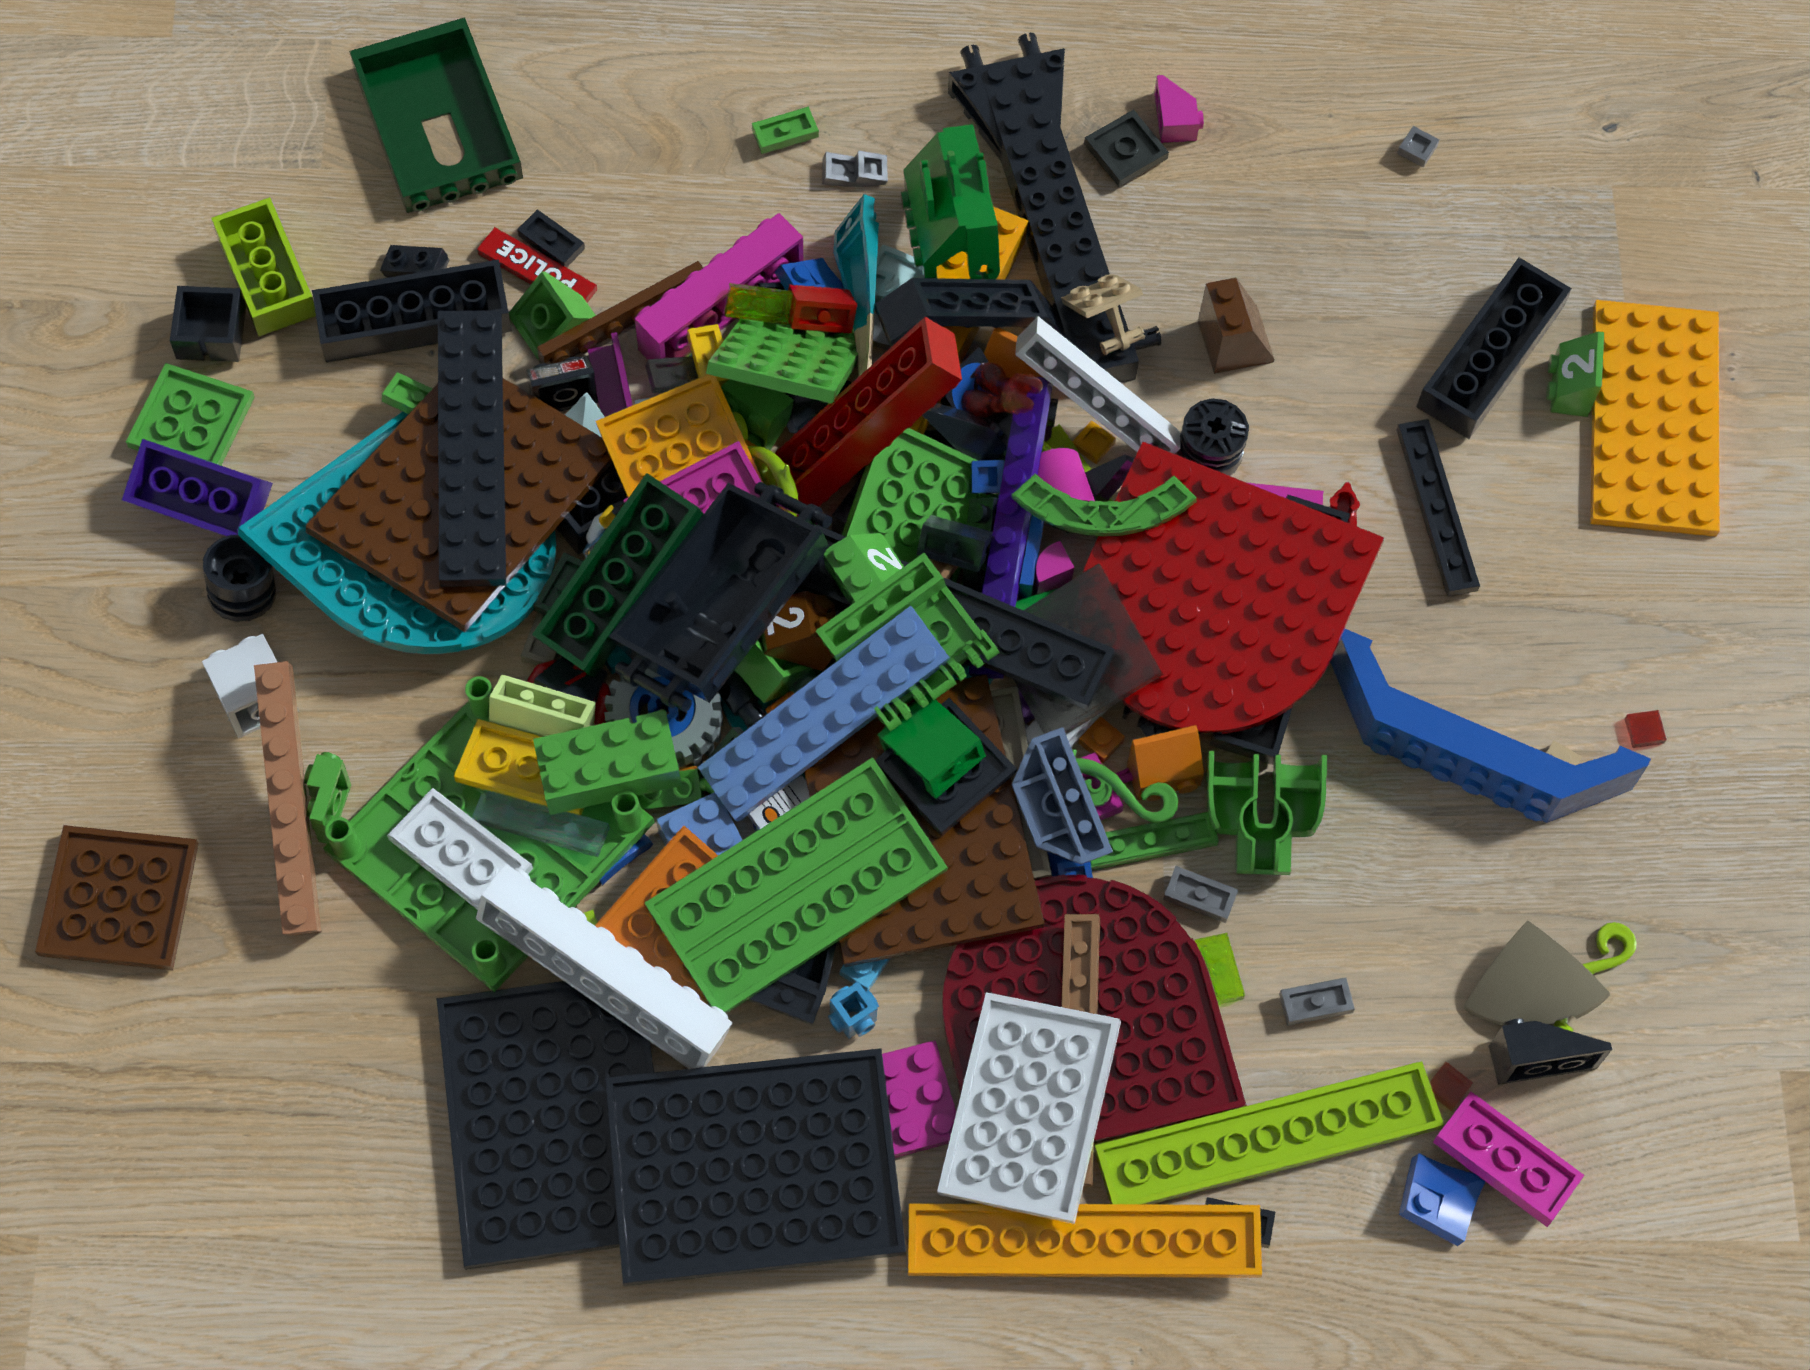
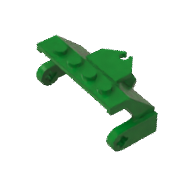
M973 124L943 128V132H937L903 169L905 191L901 192L902 208L905 210L906 227L909 229L911 248H913L915 267L921 266L923 278H937L936 267L963 251L967 255V268L970 279H997L1000 273L998 224L989 190L984 153L979 151ZM982 265H987L985 272H980Z

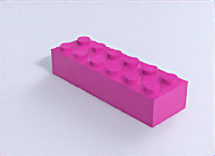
M780 213L771 219L763 220L757 229L748 236H742L737 239L733 247L725 253L715 255L707 266L700 271L692 272L684 283L676 289H669L663 294L661 300L651 307L643 308L635 318L638 350L661 374L662 368L673 367L691 353L687 339L688 329L718 324L721 331L748 309H751L760 302L755 292V288L759 283L780 282L775 274L780 265L804 261L803 236Z

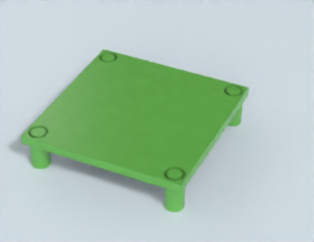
M478 676L470 679L465 686L468 702L350 821L343 817H337L327 823L325 834L329 842L323 849L336 863L495 992L528 958V955L476 919L478 910L389 841L387 835L434 788L531 863L533 869L528 874L531 882L541 889L543 887L550 889L558 896L561 903L568 908H575L598 884L600 879L651 828L655 821L650 814L640 807L638 797L631 791L617 793L611 802L584 807L581 817L565 812L550 815L547 807L456 782L454 774L477 720L489 722V697L493 688L487 678ZM487 800H501V801H506V802L511 803V805H510V804H507V803H504V802H499V801H487ZM497 805H506V806L510 807L514 812H516V813H518V814H521V815H524V816L533 817V818L539 820L540 822H543V823H546V824H549V825H556V826H562V827L548 826V825L539 823L538 821L533 820V819H531V818L522 817V816L516 815V814H514L510 809H508L507 807H504V806H498V807H495V808H490V807H494V806H497ZM517 807L522 808V809H525V810H529V811L538 812V813H533V812H528V811L520 810V809H518ZM498 808H505V809L508 810L507 816H505V815H506V811H505V810H498V811H496L495 814H494V812H495V810L498 809ZM499 811H504V815H503V816H498V815H501V814H502V812H499ZM553 817H566V818H554V819L557 820V821H560V822H564V823L575 824V825H578V826H580V827H582V828H584V829H581V828L576 827V826H573V825H567V824L557 823V822L553 821L552 818H553ZM494 819H497V820H524V821H528V822H530L531 824H534V825H536V826H538V827H541V828H544V829H547V830H550V831H556V832H563V833L575 834V835H579V836H581V837H584V838H586V839H588V840H590V841H587V840H585V839H583V838H580V837H577V836H572V835H566V834H559V833L549 832V831H546V830L537 828V827H535V826H532V825L528 824L527 822H523V821H496V820H494ZM526 827H529V828H531V829H534V830H537V831H540V832H543V833H547V834H550V835H553V836L563 837V838H569V839H572V840H574V841L566 840V839H561V838H555V837H552V836H548V835H545V834L538 833V832H535V831H533V830H530V829H528V828H526ZM587 830H605V831H587ZM585 833H589V834H591V835L598 836V837H602V838H596V837L590 836V835L585 834ZM535 835L544 837V838H546V839L562 840V841H564V842H567L568 844H570V845L573 846L574 848L570 847L569 845H567V844H565V843H563V842L552 841V840H545V839L540 838V837H537V836H535Z

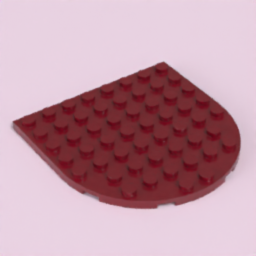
M1059 875L1035 880L1045 923L1044 928L959 944L955 947L947 968L943 987L942 1016L946 1041L960 1096L986 992L1062 1007L1065 914H1099L1100 940L1097 1014L1118 1018L1121 1021L1094 1143L1163 1128L1247 1106L1205 960L1193 938L1189 937L1187 932L1177 922V918L1161 903L1140 890L1115 880L1106 881L1098 878H1089L1087 875Z

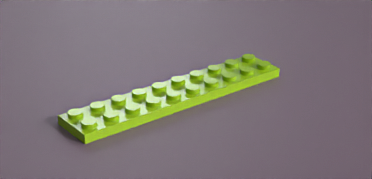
M1420 1061L1097 1144L1094 1146V1152L1110 1204H1156L1440 1130L1444 1127V1122L1423 1062Z

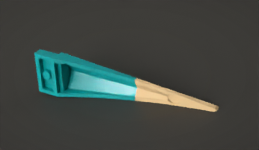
M866 194L862 195L835 230L833 249L844 289L850 290L857 303L853 329L858 353L859 376L872 365L879 223L876 222L877 213L874 212L875 198Z

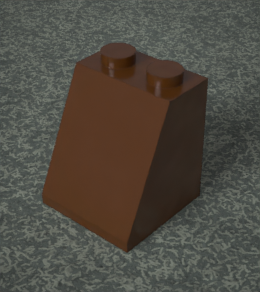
M1235 277L1206 283L1198 324L1214 374L1274 362V356L1258 307L1239 280Z

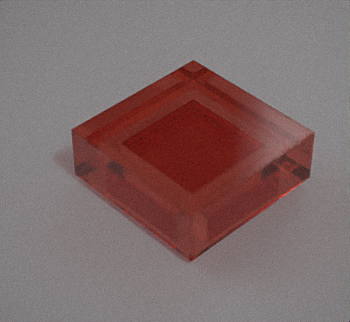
M1659 710L1626 715L1625 723L1632 748L1664 744L1667 740Z
M1447 1062L1444 1063L1430 1081L1435 1099L1450 1111L1454 1109L1473 1084L1471 1080Z

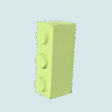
M501 675L489 697V722L544 737L593 726L596 702Z

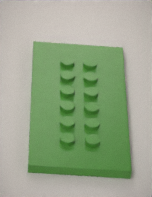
M872 757L644 904L710 1006H716L725 1013H728L946 872L948 867Z

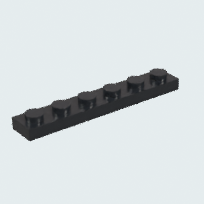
M1429 419L1398 424L1396 431L1446 595L1449 597L1477 592L1480 588V583Z

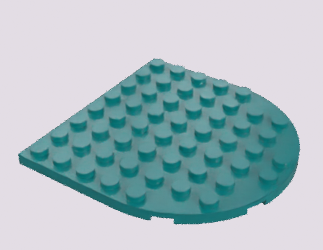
M405 412L395 416L238 527V535L342 628L370 643L392 650L417 654H444L472 649L487 644L517 627L534 610L533 605L538 600V595L553 572L556 555L554 530L464 632L307 534L305 527L307 523L409 415Z

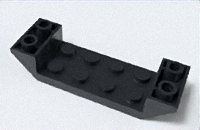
M911 278L875 303L876 314L890 346L898 342L924 317L940 326H961L965 328H1027L1037 317H1040L1068 340L1053 306L1031 280Z

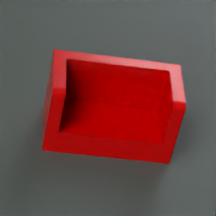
M789 284L784 314L791 329L852 333L857 303L849 289Z

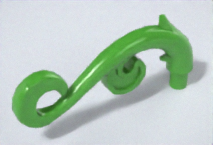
M1073 749L1072 751L1076 757L1077 750ZM1076 758L1081 773L1091 775L1101 783L1099 788L1093 789L1091 786L1092 780H1085L1095 807L1105 805L1109 801L1113 790L1137 815L1151 823L1159 824L1166 822L1177 811V793L1168 784L1157 782L1146 787L1142 792L1141 797L1145 801L1153 795L1160 796L1163 799L1162 809L1158 812H1150L1138 802L1122 780L1109 768L1093 760Z

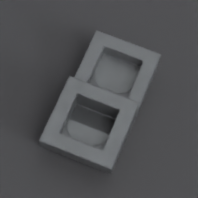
M858 150L855 157L825 152L822 158V184L843 187H868L886 185L888 182L887 155Z

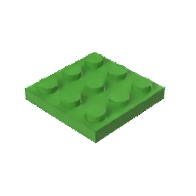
M165 363L126 440L127 446L138 451L142 439L222 465L255 398L253 391Z

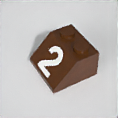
M808 591L793 594L761 635L764 654L824 671L833 656L816 633V630L837 616L835 603L825 595L814 594Z

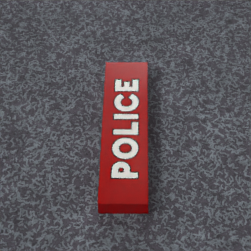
M496 227L492 229L477 248L479 256L488 261L499 259L500 268L530 285L541 272H547L582 295L587 303L597 291V284Z

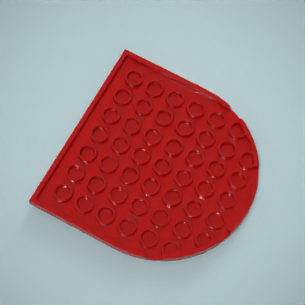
M1142 442L1115 501L1123 502L1136 499L1138 496L1156 489L1175 476L1197 497V502L1170 521L1154 528L1121 536H1098L1084 568L1080 584L1078 606L1081 633L1083 636L1115 648V655L1102 681L1127 707L1142 717L1173 730L1196 725L1198 732L1205 733L1221 732V734L1259 726L1292 708L1294 703L1316 685L1325 672L1383 545L1384 537Z

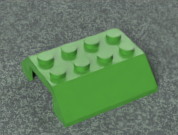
M925 553L816 630V633L837 662L909 606H912L948 654L950 660L947 661L945 666L941 665L939 670L925 681L923 679L920 680L918 686L914 684L909 688L910 692L901 699L897 696L891 700L893 704L890 706L887 703L883 705L885 708L883 713L878 706L874 708L878 719L890 732L902 724L897 716L898 714L905 720L912 717L911 711L906 705L914 699L918 705L924 708L929 704L924 695L927 694L934 701L957 684L952 677L953 674L960 681L966 678L965 670L961 666L965 661L969 660L978 669L984 665L979 657L980 655L989 661L1000 653L983 629L980 631L947 588L944 578Z

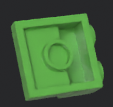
M322 752L321 755H316L313 765H308L304 783L307 784L309 796L312 797L308 805L307 817L311 821L312 829L315 831L318 842L327 844L329 841L325 834V827L330 820L341 817L351 788V782L343 760L335 754Z

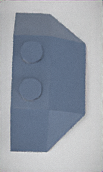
M1061 727L1032 738L1011 785L1035 846L1080 865L1113 853L1064 728Z

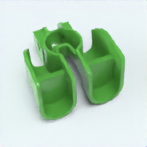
M1209 751L1206 768L1209 820L1216 833L1236 835V873L1290 875L1292 837L1313 836L1322 821L1326 801L1327 755H1321L1317 764L1305 766L1281 764V755H1275L1272 780L1274 784L1273 819L1270 824L1259 823L1257 816L1259 754H1254L1252 760L1246 763H1222L1214 761V751Z

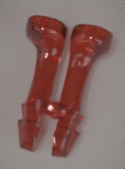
M984 362L977 367L975 373L976 382L984 391L978 389L966 391L962 396L961 404L964 411L982 418L1002 411L1016 415L1027 413L1034 406V402L1027 397V394H1040L1043 384L1041 380L1032 374L1015 373L1013 377H1007L1003 368L998 364Z

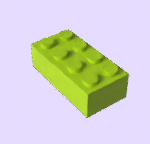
M270 197L211 218L236 284L241 289L246 308L258 337L316 316L312 294Z

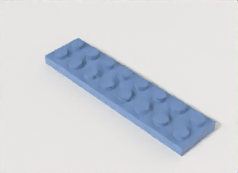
M909 606L697 768L734 820L739 822L877 717L874 710L876 706L883 713L885 711L883 705L887 703L890 706L893 704L891 700L897 696L901 699L908 694L910 687L914 684L918 686L920 684L919 681L922 679L925 681L937 672L941 665L945 666L950 657L912 606Z

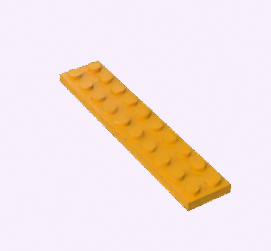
M909 1204L908 1276L1261 1278L1260 1205L1079 1204L1075 1224L984 1204Z

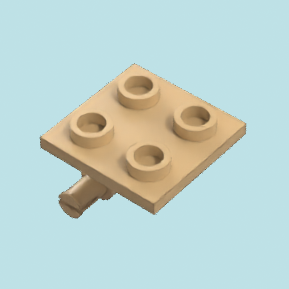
M1115 274L1102 276L1098 279L1097 283L1090 286L1076 287L1070 291L1071 294L1061 297L1063 304L1086 318L1103 311L1106 312L1115 337L1100 342L1104 355L1118 349L1124 351L1130 347V344L1145 339L1144 331L1140 326L1126 333L1124 332L1118 305L1143 295L1141 288Z

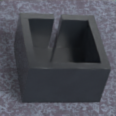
M177 286L169 340L176 359L205 361V355H209L211 361L239 362L246 314V305L240 288Z

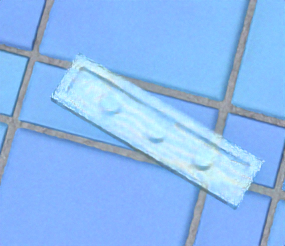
M483 789L472 816L481 825L599 857L610 829L609 824L603 821L567 811L550 815L548 806Z

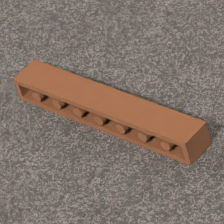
M288 661L254 665L282 934L285 936L319 933L322 931L309 817H307L308 802L306 784L304 783L305 775L293 666Z

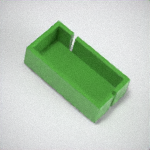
M666 710L636 716L637 722L631 724L630 719L625 718L533 739L545 800L550 815L611 802L613 797L621 791H631L638 796L682 786Z

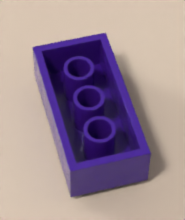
M142 439L122 500L224 536L238 535V527L264 510L273 483Z

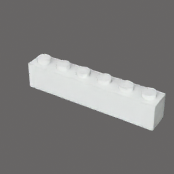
M1037 317L1017 337L1016 356L1136 452H1138L1142 442L1173 454L1180 449V431L1040 317Z

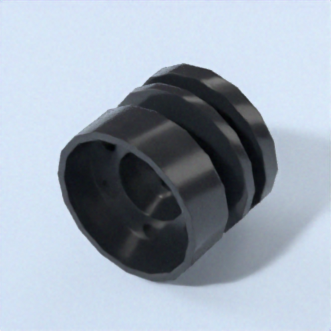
M1211 398L1199 401L1189 409L1184 417L1180 433V449L1177 451V455L1231 476L1242 462L1248 440L1249 424L1245 414L1238 406L1227 400Z
M229 535L221 538L207 549L203 557V572L208 602L213 611L222 618L235 622L251 621L264 615L272 607L276 598L273 566L239 535Z

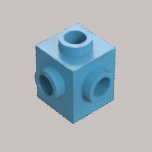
M859 982L850 987L845 986L831 997L828 1019L838 1033L843 1031L848 1039L856 1034L861 1037L875 1027L874 1022L877 1021L878 1002L869 990L865 991ZM851 1012L857 1013L852 1018L849 1016V1013Z

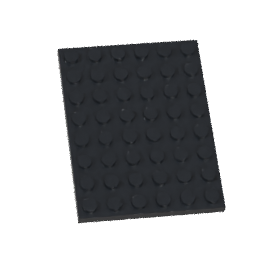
M565 981L501 989L495 992L486 991L436 998L465 1270L619 1248L605 1078L654 1073L650 1041Z
M882 1048L605 1078L624 1287L906 1255Z

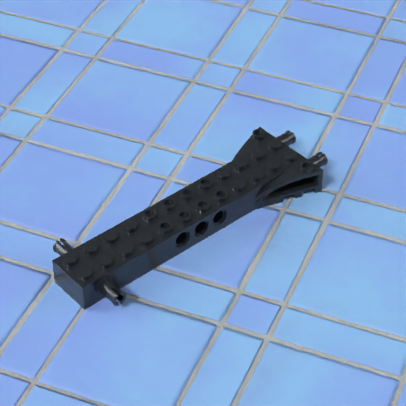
M1030 32V41H1028L1027 34L1025 33L1018 38V44L1024 57L983 65L979 47L974 44L971 45L973 51L971 53L969 45L965 46L960 51L966 69L949 72L948 94L952 99L956 98L964 109L963 113L968 120L972 119L979 128L978 133L1001 161L1018 216L1028 220L1026 241L1045 298L1053 306L1069 342L1120 383L1135 380L1139 365L1136 350L1161 346L1162 340L1161 334L1158 332L1159 328L1153 326L1152 328L1143 329L1145 339L1130 344V347L1124 351L1118 349L1104 355L1100 342L1115 337L1106 312L1103 311L1086 318L1063 304L1061 297L1071 294L1070 291L1079 286H1090L1097 283L1098 279L1102 276L1110 274L1061 130L1065 48L1041 53L1036 34ZM1118 305L1124 332L1126 333L1130 330L1128 329L1121 306Z

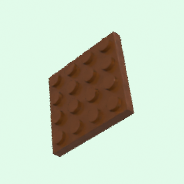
M63 825L35 950L36 954L40 957L173 971L199 846L197 839Z

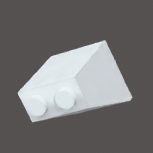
M263 634L256 637H247L240 641L238 645L227 650H218L202 661L238 739L261 729L254 665L277 662Z

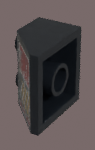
M588 356L569 357L562 362L538 364L526 370L531 395L559 412L570 410L585 393L590 395L595 404L598 403L594 369Z

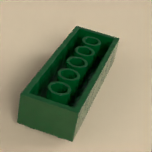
M646 473L532 635L594 678L617 646L608 636L704 513L699 507Z

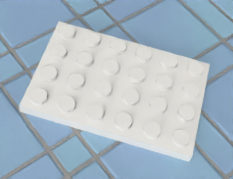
M986 992L937 1193L942 1196L1075 1224L1121 1025L1120 1019Z

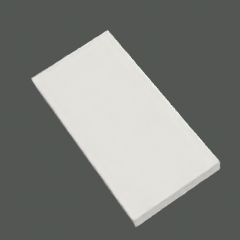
M434 788L387 835L389 841L477 910L481 894L505 864L513 869L519 868L527 874L533 869L531 863Z

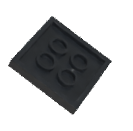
M950 698L941 705L980 738L986 757L938 798L935 799L927 792L922 777L890 748L875 759L887 779L941 837L1017 772V768Z

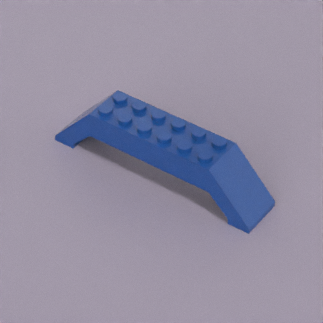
M1348 629L1344 630L1330 661L1361 739L1372 751L1380 755L1395 757L1401 760L1407 767L1423 769L1440 781H1450L1460 785L1463 790L1470 794H1481L1488 797L1500 807H1511L1518 810L1525 817L1533 821L1548 823L1633 790L1651 758L1619 746L1613 754L1573 765L1390 687L1370 648L1373 640Z

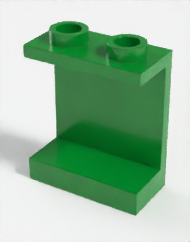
M926 694L924 696L929 702L926 707L923 708L914 701L909 706L912 717L905 720L900 715L898 718L902 724L891 732L884 727L878 734L884 752L890 748L922 777L927 792L936 799L984 759L986 755L980 738L936 699L933 701Z

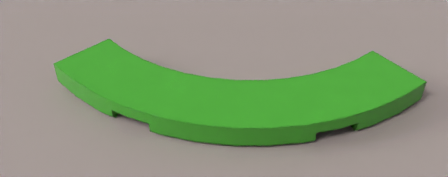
M1036 473L1012 494L1014 501L1038 519L1069 532L1092 536H1121L1148 530L1170 521L1197 502V497L1175 476L1156 489L1140 495L1136 499L1123 502H1088L1078 500L1055 489Z

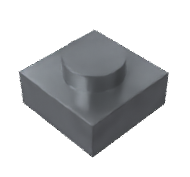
M1413 126L1399 146L1397 154L1424 168L1437 148L1439 139Z

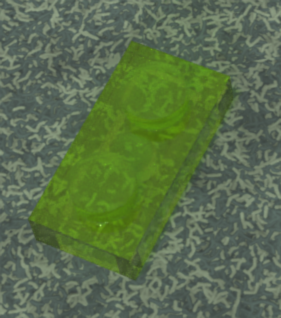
M729 283L724 311L725 317L787 325L793 296L792 292Z
M1228 933L1195 939L1194 941L1208 968L1218 1005L1243 1000L1245 992Z

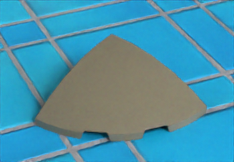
M1527 920L1487 969L1465 1003L1464 1009L1483 1020L1501 1026L1506 1021L1518 1018L1524 1019V1022L1538 1021L1554 1026L1555 1021L1571 1016L1578 1019L1601 1005L1610 996V992L1565 948Z

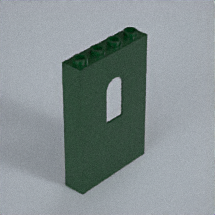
M465 17L349 51L355 75L406 213L424 211L430 206L443 202L450 203L463 196L473 193L480 194L487 189L500 185H510L519 179H523L520 158ZM451 114L464 149L463 159L451 166L440 164L434 157L422 122Z

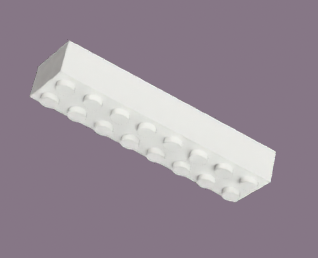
M505 864L481 894L476 919L687 1068L706 1067L722 1045L732 1025V1022L728 1020V1016L723 1010L716 1006H708L700 1000L699 995L693 989L687 986L681 987L671 980L672 978L666 970L658 966H651L643 960V956L636 949L629 946L624 947L615 940L614 935L603 927L597 928L588 922L587 917L580 910L574 907L568 908L561 903L553 891L545 887L541 889L531 882L529 875L519 868L513 869Z

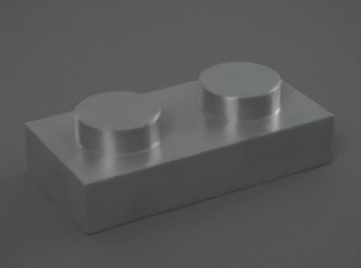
M1175 866L1163 900L1226 923L1238 889Z
M1346 977L1282 989L1279 993L1287 1026L1352 1014L1355 1010Z

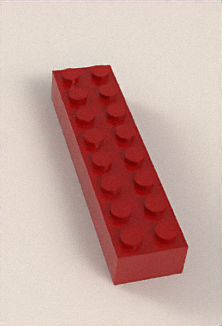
M924 317L842 391L833 403H829L775 452L785 465H789L799 501L807 505L814 504L818 507L825 503L832 494L841 486L847 484L858 471L867 466L883 449L890 446L907 428H910L926 411L933 408L943 396L957 387L959 382L962 381L955 334Z

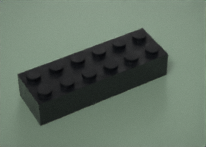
M1518 257L1424 386L1416 407L1470 439L1562 311L1572 288Z
M499 259L312 290L320 344L326 363L438 344V311H501L502 333L512 332Z

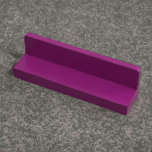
M617 332L611 333L612 345L588 349L589 360L595 374L599 409L605 417L633 406Z

